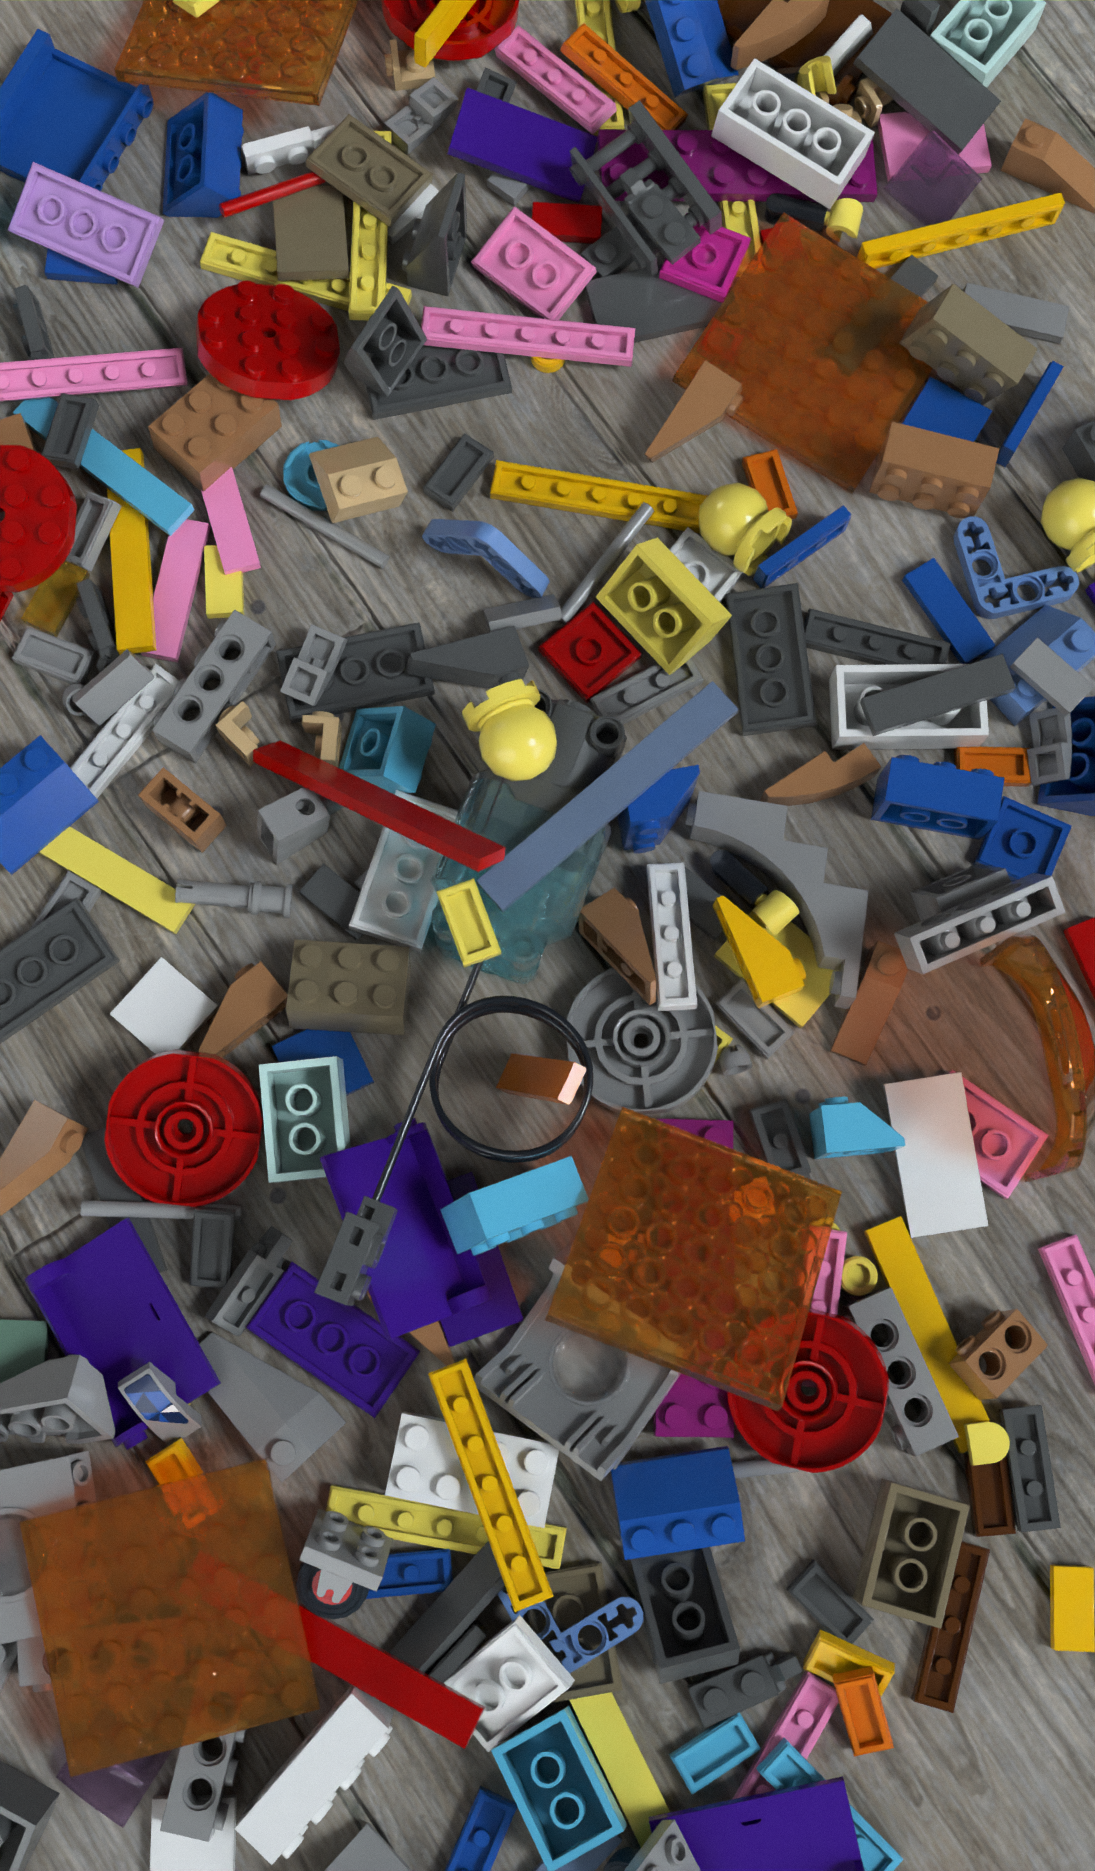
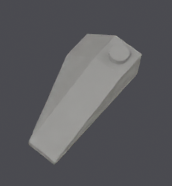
M212 1332L199 1344L221 1384L208 1391V1393L281 1482L290 1477L347 1423L320 1392L297 1381L278 1368H274L216 1333Z
M72 1354L64 1358L45 1361L0 1383V1442H6L9 1435L29 1438L31 1443H44L46 1436H66L67 1444H83L113 1439L115 1427L103 1375L85 1357Z

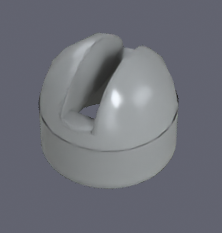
M80 683L70 684L63 691L62 695L64 706L71 714L76 716L86 714L72 699V696L85 686Z
M734 1045V1052H730L727 1046L719 1057L721 1069L725 1076L743 1073L753 1066L747 1050L740 1045Z

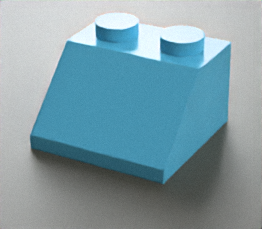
M405 706L357 709L339 768L390 793H395L396 790L405 793H416L436 724Z
M848 1097L827 1098L825 1102L818 1104L819 1107L809 1113L814 1159L890 1153L905 1146L903 1136L861 1102L849 1103Z

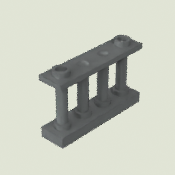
M639 100L628 108L630 124L627 125V131L587 160L574 147L570 150L572 166L569 169L580 186L585 184L631 246L630 254L640 269L646 267L649 273L654 276L658 273L655 254L660 252V250L652 240L645 243L634 228L638 225L636 220L630 213L625 215L615 202L617 197L626 192L621 186V178L605 188L594 173L635 142L638 145L643 143L649 151L647 153L648 158L632 169L641 179H644L655 170L658 172L663 170L669 180L668 185L662 191L670 201L683 197L689 205V213L683 217L692 228L696 225L698 227L703 225L711 235L722 227V211Z

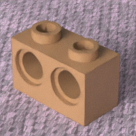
M997 1309L990 1313L981 1322L984 1328L975 1337L971 1335L964 1339L955 1349L958 1354L948 1363L979 1400L997 1399L1048 1346L1018 1309L1007 1311ZM1006 1330L1009 1331L1012 1337L1011 1347L1005 1341ZM980 1356L985 1359L987 1364L985 1374L979 1367Z

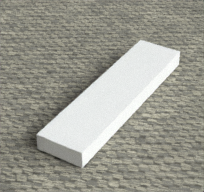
M156 663L150 670L155 678L115 712L70 767L96 798L101 795L154 728L153 722L158 712L164 707L167 708L175 697L174 690L179 680Z
M684 863L647 864L646 876L658 1011L696 1009L697 997Z

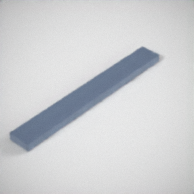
M713 681L710 682L508 853L503 861L495 864L476 880V884L503 913L735 716L739 709Z

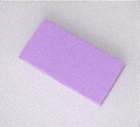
M33 162L8 231L139 288L164 220L157 215Z

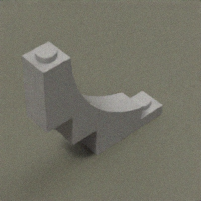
M699 791L695 804L688 803L685 825L691 826L690 839L712 844L745 859L775 882L783 893L796 904L800 912L799 915L810 936L818 968L836 970L832 972L829 993L835 994L834 1007L849 1009L855 1001L857 994L869 891L824 883L828 848L783 840L788 806Z

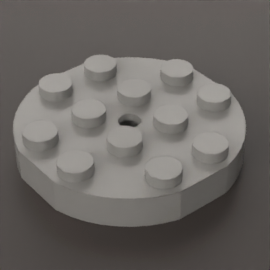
M614 968L608 969L596 976L580 991L570 1008L567 1021L579 1032L590 1053L594 1077L591 1098L608 1110L627 1116L667 1113L687 1103L700 1091L711 1074L718 1046L713 1009L704 993L696 984L697 1008L691 1010L658 1011L657 996L656 1002L649 1005ZM639 1034L646 1035L649 1040L647 1046L639 1048L634 1044V1038ZM567 1042L569 1061L581 1065L575 1051ZM582 1079V1081H581V1083H580V1085H579V1086L583 1089V1091H584V1079Z

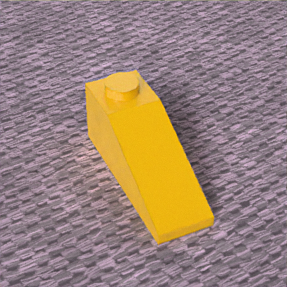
M724 895L717 897L713 904V909L757 1008L759 1009L799 992L805 986L803 980L806 979V973L801 961L798 958L793 959L790 951L728 898Z

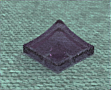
M932 130L883 189L925 226L951 220L982 178Z
M103 1704L61 1767L56 1778L89 1805L123 1828L172 1752V1748L114 1709Z

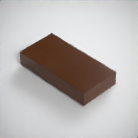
M969 1453L964 1454L973 1536L1016 1534L1007 1455L996 1463L973 1466L970 1465Z

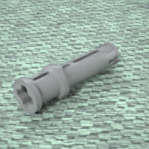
M177 879L176 903L245 908L252 915H258L259 912L280 913L283 914L284 918H290L293 884H287L285 887L264 886L261 884V881H254V883H250V886Z

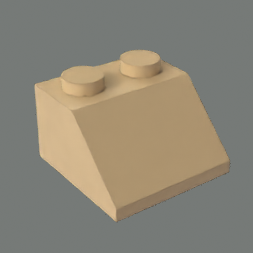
M379 437L309 454L332 524L399 507L408 493L397 458Z

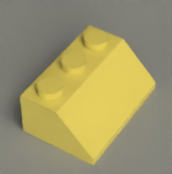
M658 537L637 544L596 596L600 603L669 675L673 674L708 644L732 616Z

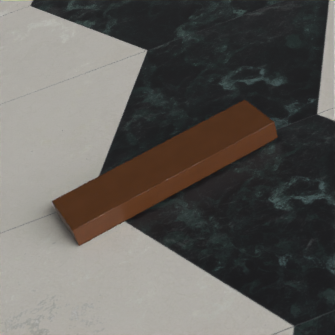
M964 1541L961 1542L942 1628L930 1625L927 1628L911 1697L914 1702L954 1713L990 1549Z

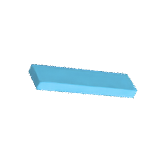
M785 1737L756 1768L776 1790L826 1780ZM849 1803L864 1870L894 1871L903 1858Z

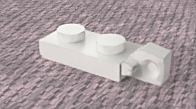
M335 125L310 131L309 126L243 144L242 150L248 175L253 173H269L275 167L288 163L293 165L304 163L307 157L335 129Z

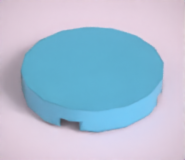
M318 440L319 442L313 443L308 441L300 444L288 455L283 467V481L288 495L293 500L312 511H327L309 454L339 445L328 440Z

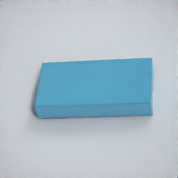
M739 1712L711 1726L669 1755L691 1794H694L761 1750Z

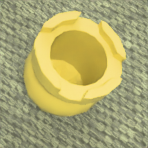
M1083 478L1063 481L1049 492L1043 504L1041 524L1048 539L1058 548L1070 550V554L1065 561L1077 573L1095 564V482Z
M741 483L726 484L713 489L701 504L699 510L700 535L712 550L724 556L735 555L734 567L748 576L755 574L757 566L769 558L765 554L770 550L775 541L782 545L792 525V519L786 515L785 511L781 508H774L768 511L766 500L756 489Z
M522 679L503 683L486 691L489 699L480 703L477 707H475L473 702H469L462 711V716L469 730L474 732L481 731L479 747L482 760L494 774L510 781L531 780L547 770L555 758L557 740L552 721L544 711L534 707L540 700V694L533 680L527 686H525Z

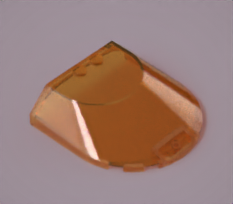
M1033 934L1011 936L980 959L981 967H996L1015 980L1026 993L1037 1021L1054 1102L1056 1133L1051 1151L1041 1167L1036 1172L1024 1175L1025 1182H1032L1074 1172L1079 1168L1095 1124V1046L1083 1007L1044 944Z

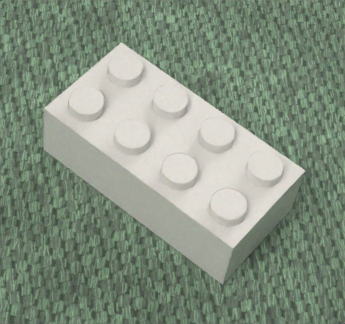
M754 58L718 110L711 136L823 206L831 209L864 159L875 132Z
M969 664L836 665L829 678L832 750H854L863 743H865L868 749H956L957 747H980L989 736L987 700L873 736L860 704L862 698Z
M404 1411L401 1415L385 1496L479 1515L445 1419ZM492 1429L527 1525L544 1528L559 1450L544 1439Z
M351 1685L246 1806L235 1830L271 1865L281 1854L288 1859L303 1841L304 1837L302 1835L307 1830L309 1821L311 1820L317 1825L332 1807L333 1803L331 1801L337 1793L335 1791L339 1786L346 1791L361 1773L360 1767L365 1762L363 1758L368 1753L375 1757L390 1739L389 1733L393 1729L390 1723L394 1711L385 1703Z

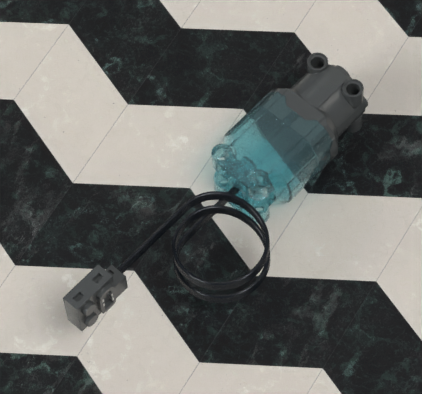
M538 689L540 700L534 707L544 711L555 728L557 747L554 760L547 770L531 780L510 781L494 774L490 768L475 774L471 778L454 823L506 847V856L621 758L627 737L620 720L613 716L599 717L589 707L573 700H552L546 692ZM609 823L503 913L477 885L501 949V955L470 966L473 969L455 1014L444 1024L433 1044L372 1199L364 1196L357 1215L346 1212L314 1293L348 1306H353L356 1299L363 1301L372 1277L366 1275L368 1267L373 1269L377 1267L398 1212L395 1207L384 1204L380 1200L428 1080L433 1106L445 1130L463 1147L487 1159L508 1163H522L541 1159L554 1153L567 1143L580 1126L590 1102L594 1077L590 1053L583 1038L574 1026L548 1006L522 997L492 996L476 1000L470 1004L467 1003L480 971L497 975L519 984L530 983L538 975L540 959L545 947L572 936L612 833ZM441 854L430 882L435 892L473 878L476 882L494 865L477 872ZM439 903L432 911L431 917L437 948L443 955L462 962L441 904ZM514 968L520 969V970H526V969H530V968H531V970H529L528 972L522 973V972L516 971ZM494 1013L525 1015L547 1024L563 1036L571 1045L581 1066L586 1068L583 1076L584 1091L582 1102L575 1118L558 1137L532 1149L502 1150L486 1146L471 1139L461 1132L447 1117L439 1099L441 1069L455 1034L472 1020Z

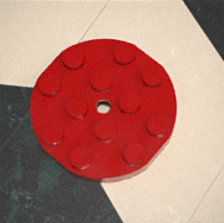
M382 0L383 16L391 32L414 50L415 33L441 0ZM477 0L433 58L451 61L482 58L513 32L518 19L519 0Z
M248 280L241 281L239 284L223 288L208 297L200 307L197 315L196 340L198 358L214 378L234 391L254 398L295 400L320 391L335 375L340 355L336 323L332 316L318 303L295 291L287 284L275 286L256 284Z
M0 445V512H5L4 519L0 521V592H21L47 580L66 560L75 541L77 504L68 482L47 458L22 445Z
M176 1049L153 1055L136 1065L122 1079L114 1091L108 1106L104 1139L106 1151L119 1177L127 1186L142 1197L155 1203L190 1207L206 1205L225 1197L235 1190L253 1169L260 1149L263 1126L262 1105L249 1079L241 1070L226 1059L209 1053ZM183 1119L190 1120L193 1124V1130L189 1133H182L178 1128V1123Z
M799 1307L783 1310L771 1315L756 1325L745 1336L734 1354L727 1396L730 1411L738 1430L757 1453L775 1464L810 1473H818L845 1466L862 1455L873 1443L883 1423L889 1392V1378L884 1360L871 1338L854 1322L841 1315ZM810 1380L815 1383L817 1390L813 1395H806L802 1391L801 1385L804 1381Z

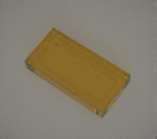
M64 561L52 576L40 583L21 620L33 628L57 637L76 603V598L80 595L76 583L89 579L90 574L88 571Z

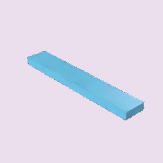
M53 398L24 400L13 413L14 415L21 413L27 426L46 441L58 402ZM91 430L80 467L171 536L195 510L192 504L95 430Z

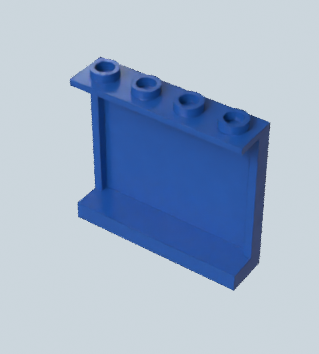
M37 29L0 87V171L25 183L31 165L35 162L102 191L103 183L108 175L114 173L117 169L120 156L126 146H130L133 143L142 120L149 117L152 112L154 101L148 81L143 78L138 87H135L55 49L50 34Z

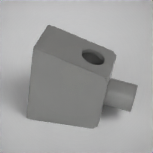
M303 787L258 810L257 836L277 865L328 832L330 815L344 808V806L321 795L317 796L315 792Z

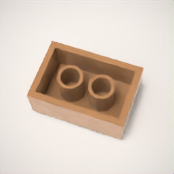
M211 374L207 375L148 426L154 449L196 488L203 492L231 467L234 469L282 427L279 404L275 400L254 398L241 394L225 386Z
M892 421L878 453L869 493L877 494L880 498L888 501L901 500L909 502L919 509L928 510L933 508L945 511L955 518L974 516L991 488L1000 448Z

